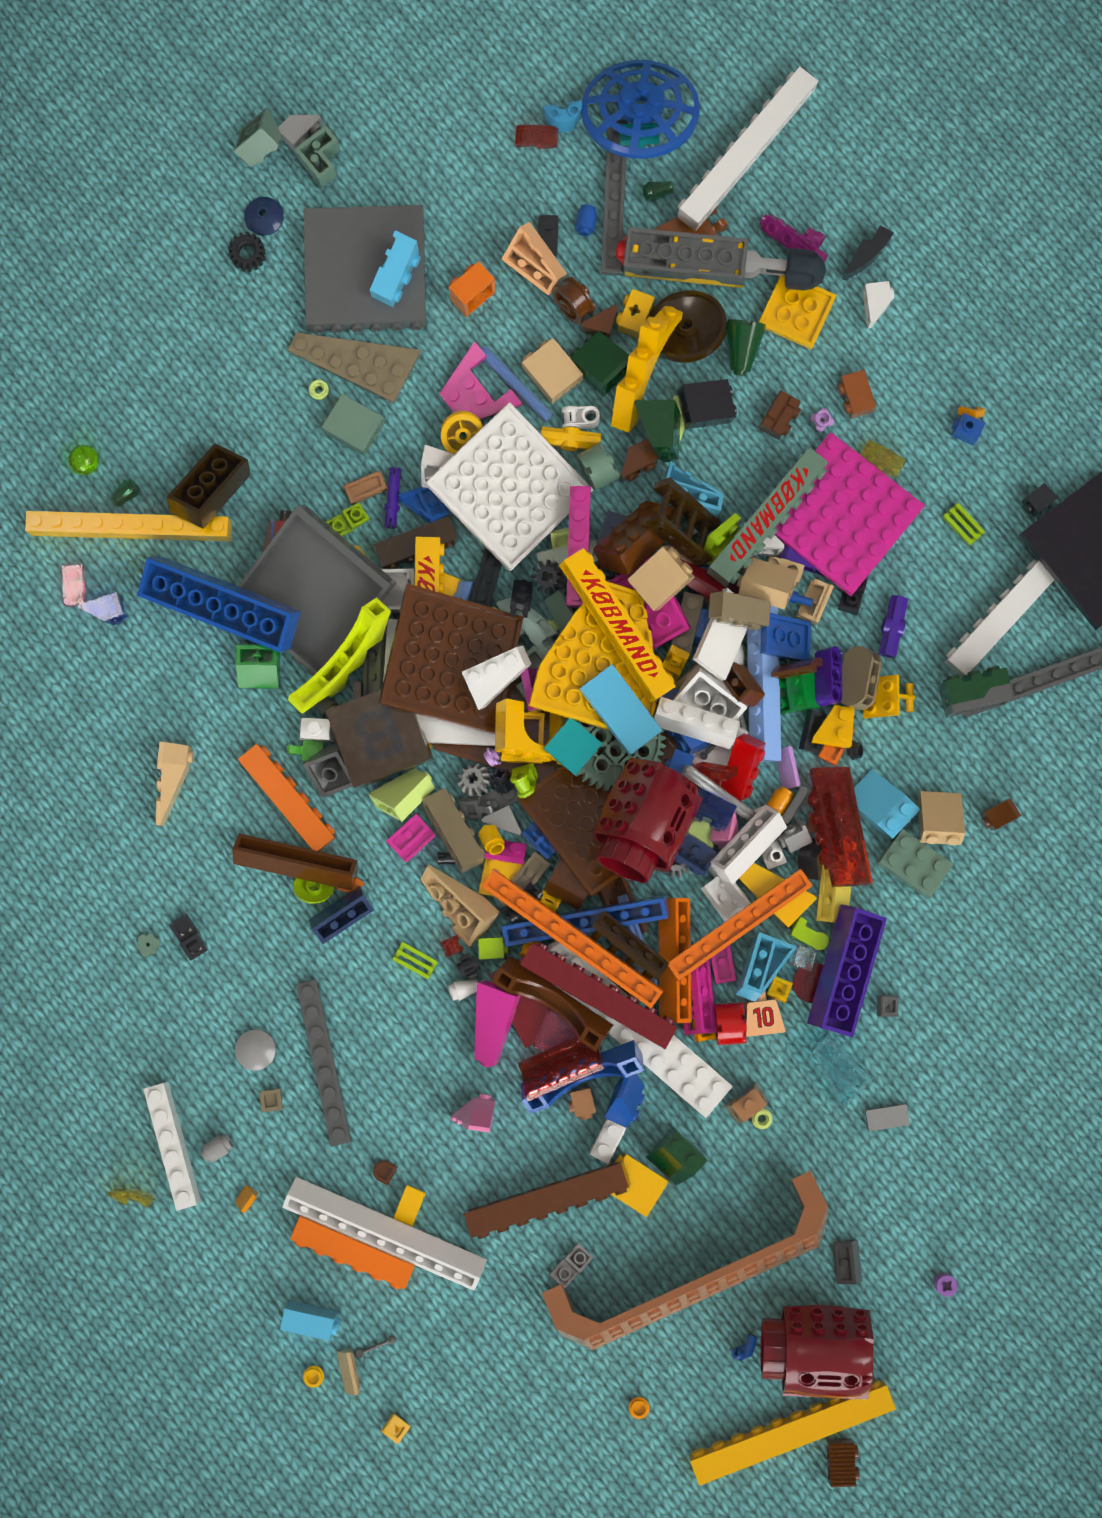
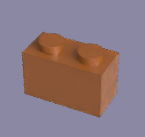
M865 370L841 376L837 389L839 394L843 395L845 401L843 402L844 411L846 414L849 413L850 419L873 413L876 404Z

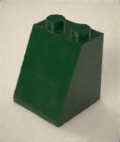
M598 331L595 335L593 333L585 339V344L581 348L577 347L570 354V359L583 373V378L604 397L626 376L629 354Z
M635 400V407L658 459L662 462L679 460L681 413L676 401Z
M674 1126L646 1156L676 1186L693 1177L708 1161L704 1154Z

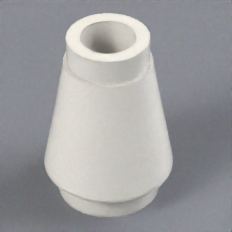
M477 979L455 981L448 985L452 1001L458 1000L459 1002L476 993Z

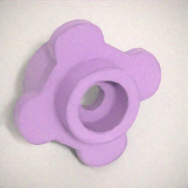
M822 408L821 411L817 414H812L810 417L811 421L816 425V430L822 432L827 426L834 424V419L831 418L826 408Z
M487 747V751L483 754L489 765L492 767L498 764L501 765V754L495 752V748Z

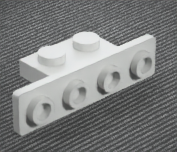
M712 864L710 865L708 870L714 879L703 886L701 890L722 919L726 921L751 903L736 883L732 885L719 877Z

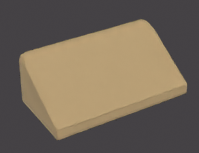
M353 1349L340 1350L337 1352L345 1393L358 1395L361 1387Z

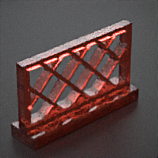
M576 1037L518 1062L519 1069L522 1072L526 1100L531 1101L604 1069L601 1056L602 1047L600 1046L597 1051H594ZM581 1060H585L582 1065H578ZM592 1062H597V1064L588 1067ZM562 1068H566L563 1073H559ZM573 1070H577L574 1074L569 1075ZM544 1076L547 1077L543 1082L540 1081Z

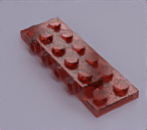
M850 767L812 768L810 776L813 790L808 796V804L813 806L814 813L811 820L812 824L817 827L818 833L815 835V841L821 848V853L819 854L820 864L824 865L825 870H829L832 887L866 886L872 884L873 881Z

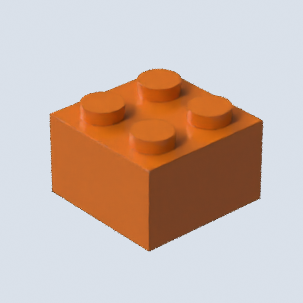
M479 261L475 265H469L461 277H455L449 284L450 300L465 317H468L496 293L495 278Z

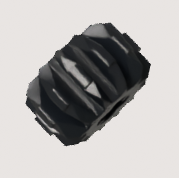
M549 559L546 561V567L542 561L538 562L541 569L533 567V570L538 573L537 575H530L531 578H537V581L533 582L532 585L537 586L540 584L538 592H541L545 587V594H549L551 587L552 591L556 593L555 585L563 587V584L558 582V579H565V576L558 575V573L563 572L561 568L555 570L558 562H554L552 567H550L551 561ZM546 571L549 574H553L551 582L543 580V576H545L543 574Z

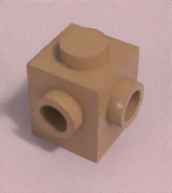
M590 1087L570 1091L572 1099L568 1101L570 1112L575 1113L576 1118L580 1117L581 1120L592 1118V1114L596 1113Z

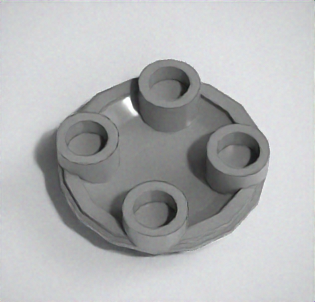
M259 1029L243 1033L235 1046V1056L238 1062L244 1068L252 1071L268 1067L273 1062L276 1054L275 1043L268 1032Z

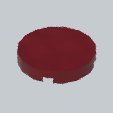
M815 962L805 963L795 971L792 986L795 994L801 1000L813 1003L823 968L822 964Z

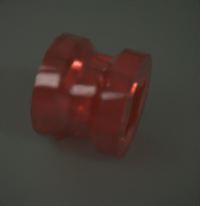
M458 935L439 943L445 950L444 955L446 958L464 950L463 946L458 942Z

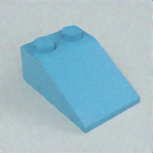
M873 769L844 798L888 840L893 839L920 810L904 793Z

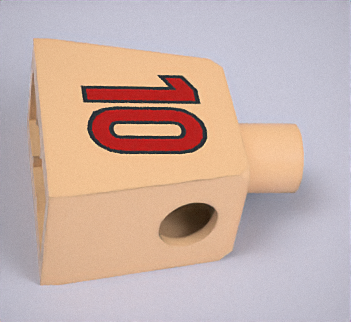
M766 990L755 1002H745L746 1037L785 1032L776 999L767 1000Z

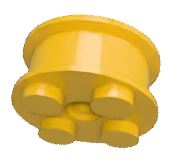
M457 411L450 414L441 426V441L446 451L452 454L458 452L484 427L481 420L475 414L468 411ZM465 432L466 436L460 437L459 434Z

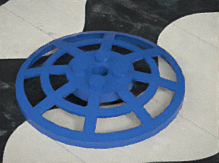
M632 60L615 64L603 70L589 83L583 95L581 115L587 133L599 146L622 157L647 159L668 154L679 148L690 138L699 120L700 102L693 84L680 71L656 61ZM642 66V69L630 70L621 74L614 72L628 67ZM650 68L664 70L678 78L669 79L661 73L651 71ZM641 74L640 81L629 83L624 79L627 76ZM649 75L663 80L664 83L656 86L648 82ZM605 76L611 78L601 91V95L589 96L591 89L598 81ZM617 83L622 87L618 94L607 95L613 84ZM685 83L693 96L694 107L682 103L681 93L677 85ZM671 88L675 94L676 102L664 99L663 92ZM644 101L645 104H637L636 102ZM605 102H617L618 111L610 116L606 110ZM599 103L600 113L605 121L597 128L593 126L589 118L587 104ZM664 107L675 109L672 116L665 122L661 117ZM681 111L691 114L692 119L688 126L676 137L670 127L677 121ZM623 118L633 123L632 129L623 127L616 121ZM655 121L658 127L640 130L642 124ZM611 127L619 133L631 136L630 147L616 144L605 138L602 134ZM663 132L669 142L656 147L638 148L639 137L654 136Z

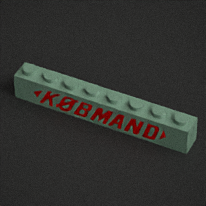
M809 447L711 564L707 573L725 587L730 583L734 584L741 576L739 574L742 568L747 569L752 563L753 559L751 557L755 552L759 554L766 546L764 541L767 538L772 539L777 533L778 529L776 527L779 523L784 524L790 517L789 511L792 508L796 510L802 503L801 497L804 493L808 495L815 487L814 481L817 478L819 480L823 478L828 471L825 469L828 461Z

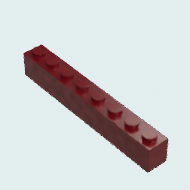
M538 942L535 945L532 943L520 964L521 966L663 1049L667 1048L678 1028L674 1025L676 1021L666 1015L663 1018L657 1016V1010L647 1005L645 1008L638 1005L639 1000L630 994L627 997L621 995V989L611 983L609 987L602 984V978L593 973L591 976L585 974V968L575 962L573 966L566 963V957L557 952L555 955L547 951L549 947Z

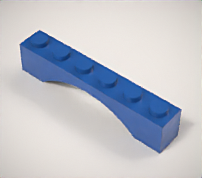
M632 1040L522 1082V1102L532 1114L550 1107L565 1092L585 1081L606 1076L627 1078L643 1072L642 1052L635 1041Z

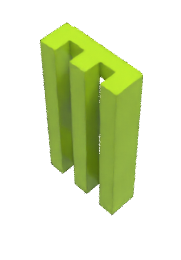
M959 503L942 516L968 546L985 533ZM955 510H957L962 515V517L974 528V530L978 534H976L972 530V528L961 518V516ZM951 514L961 524V526L973 537L972 539H970L965 534V532L954 522V520L950 517Z
M404 942L401 943L392 959L426 979L430 978L438 963L437 960ZM406 948L432 963L431 967L403 952V949ZM402 955L429 971L426 974L399 959V956Z

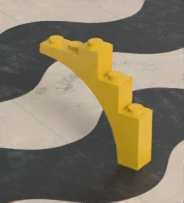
M664 306L655 317L649 316L641 325L638 346L629 355L626 376L616 388L611 422L612 427L629 433L637 424L639 414L635 407V400H643L656 361L667 339L681 321L682 311L676 310V308L671 306Z

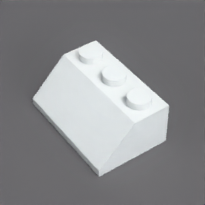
M700 664L687 676L673 699L674 701L737 720L748 708V705L737 702L729 688L723 683V680L718 679Z

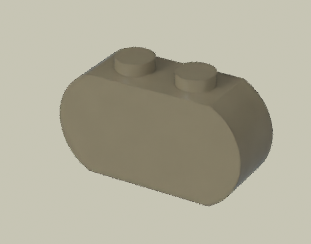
M862 646L853 647L845 653L842 662L841 703L856 710H864L875 702L882 666V659L877 653Z

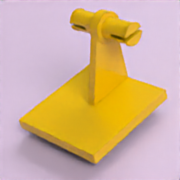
M899 675L880 676L875 702L869 708L863 710V719L900 716V700L906 701V712H914V700H916L914 684H905L906 695L899 694Z

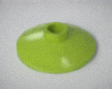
M295 878L293 883L295 895L306 903L324 902L334 892L333 886Z

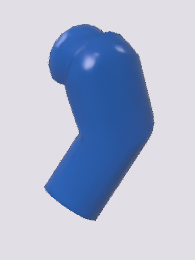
M748 1333L745 1344L732 1350V1357L738 1361L751 1357L758 1336Z

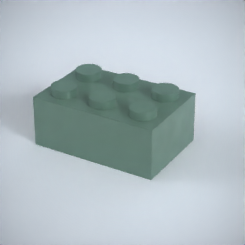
M904 829L890 841L876 862L878 866L925 898L932 897L954 865L924 843H920V840Z

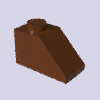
M1011 798L1002 800L980 813L982 816L981 822L985 828H989L991 831L1021 816Z

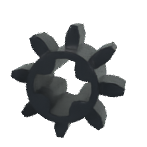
M503 768L495 770L491 775L492 780L489 782L492 789H496L497 793L510 792L515 787L514 783L510 781L512 773L508 769Z
M468 954L460 957V963L456 964L461 977L467 976L470 980L478 976L477 971L481 970L476 957H469Z

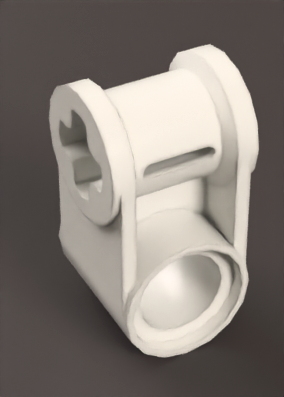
M566 406L561 409L562 413H564L562 429L564 427L592 429L597 427L600 422L599 411L594 406ZM588 414L596 416L592 421H588L585 417Z

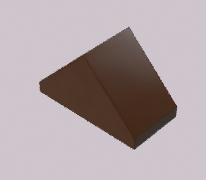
M615 304L581 323L582 333L589 335L593 333L595 335L600 331L610 339L617 316V305Z

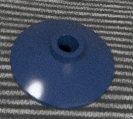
M259 197L247 205L244 219L247 227L253 233L266 236L275 233L281 227L284 213L281 205L276 200L270 197ZM266 211V214L261 216L260 212Z

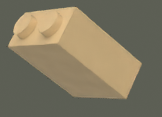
M554 338L550 341L545 340L538 347L539 349L534 353H528L522 362V369L551 404L555 403L583 380V373Z
M663 546L627 579L653 611L660 610L695 578L692 574V568L678 558L680 555L673 547Z
M752 558V563L747 569L743 570V574L738 579L739 595L770 601L771 606L785 610L796 587L799 571Z
M920 791L917 806L920 808L918 812L920 843L961 845L965 836L961 793Z

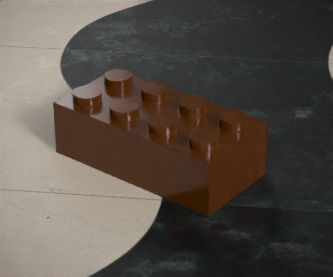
M645 500L623 522L616 526L610 534L600 540L599 544L593 548V551L601 568L630 575L666 541L645 523L646 519L658 515L659 503ZM668 506L666 518L672 523L675 509L673 506Z

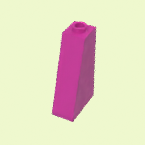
M484 979L477 984L474 1059L480 1061V1064L485 1067H491L500 1061L520 995L509 994L496 984Z

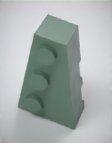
M595 539L589 541V553L594 559V564L598 566L599 562L593 551V548L597 545ZM568 546L536 553L538 562L542 561L545 567L547 559L551 561L550 567H552L554 562H558V566L555 569L558 570L560 568L559 565L568 558ZM546 571L543 574L545 575L543 576L544 581L547 580L551 582L553 580L551 579L553 578L552 573L549 574ZM564 572L558 573L559 576H565L564 580L558 579V582L562 583L563 586L566 585V575Z

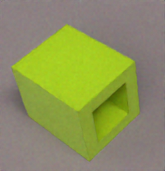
M504 937L479 939V959L505 958L504 954H508V946H505Z

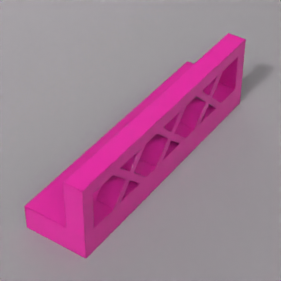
M710 959L691 972L692 1018L695 1020L696 1030H691V1022L683 1023L684 1035L716 1032Z

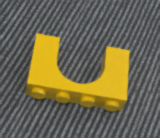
M504 699L496 703L495 752H502L504 756L521 755L522 759L539 758L541 762L557 761L544 748L564 725L562 720L567 718L550 713L549 738L545 745H540L532 741L525 731L524 702Z

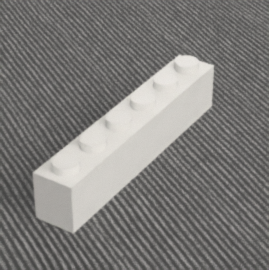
M169 1082L147 1087L143 1090L176 1211L197 1205L201 1202Z

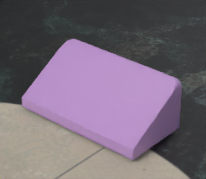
M791 746L782 748L781 761H777L781 785L787 789L797 788L800 786L793 748Z

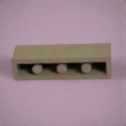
M443 788L423 798L422 806L461 874L483 863L485 857L484 848L475 841V833L464 822L465 816L460 809L457 810L453 795Z

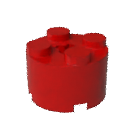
M744 1003L714 1004L717 1044L733 1045L747 1043V1024L743 1016L745 1014Z

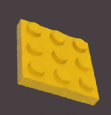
M780 276L759 322L766 324V330L812 350L837 295L818 286L804 291L787 289L785 287V276Z

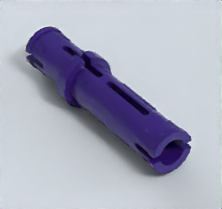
M394 467L389 468L387 503L384 505V510H386L384 527L388 529L390 528V521H392L391 529L397 528V512L400 511L398 494L402 469L397 467L395 476Z

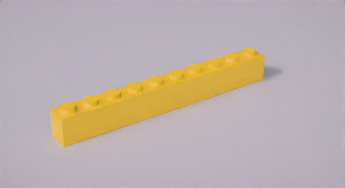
M26 511L25 531L31 536L231 542L232 521L229 517L214 516L206 527L202 529L177 515Z
M880 1380L872 1381L868 1400L829 1398L828 1402L812 1404L809 1407L810 1409L803 1412L802 1410L794 1411L790 1414V1417L773 1419L770 1422L771 1424L764 1427L762 1425L755 1426L751 1429V1432L746 1434L737 1433L728 1441L719 1440L714 1442L712 1447L694 1450L689 1455V1459L699 1486L896 1410L886 1383Z

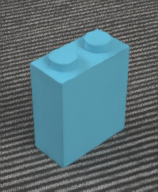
M290 1301L284 1309L280 1330L330 1341L332 1335H336L339 1330L341 1318H338L339 1311Z

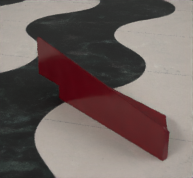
M680 559L692 568V574L695 577L686 586L710 600V593L721 592L726 588L734 594H739L740 587H737V582L734 584L730 583L725 587L707 573L708 570Z

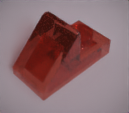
M700 762L692 765L719 786L720 781H729V778L737 775V767L709 762Z

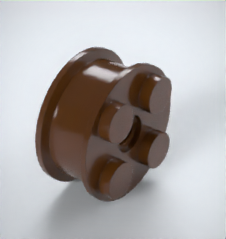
M572 276L565 278V283L560 287L552 288V295L556 304L574 324L579 325L585 315H592L596 306L588 295L590 294L588 288L584 284L580 285Z

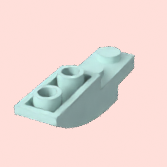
M511 598L496 603L500 610L510 613ZM532 608L528 611V618H523L520 635L526 633L530 641L546 656L555 642L553 637L557 632ZM516 610V615L523 617L522 610Z

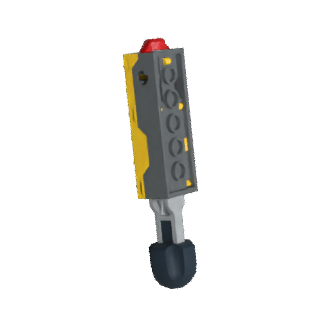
M629 227L628 235L617 243L616 258L623 265L625 276L743 288L744 278L753 279L759 274L785 276V287L787 289L804 291L817 287L823 281L826 273L823 259L811 250L792 248L789 250L787 260L762 258L756 251L748 250L749 239Z

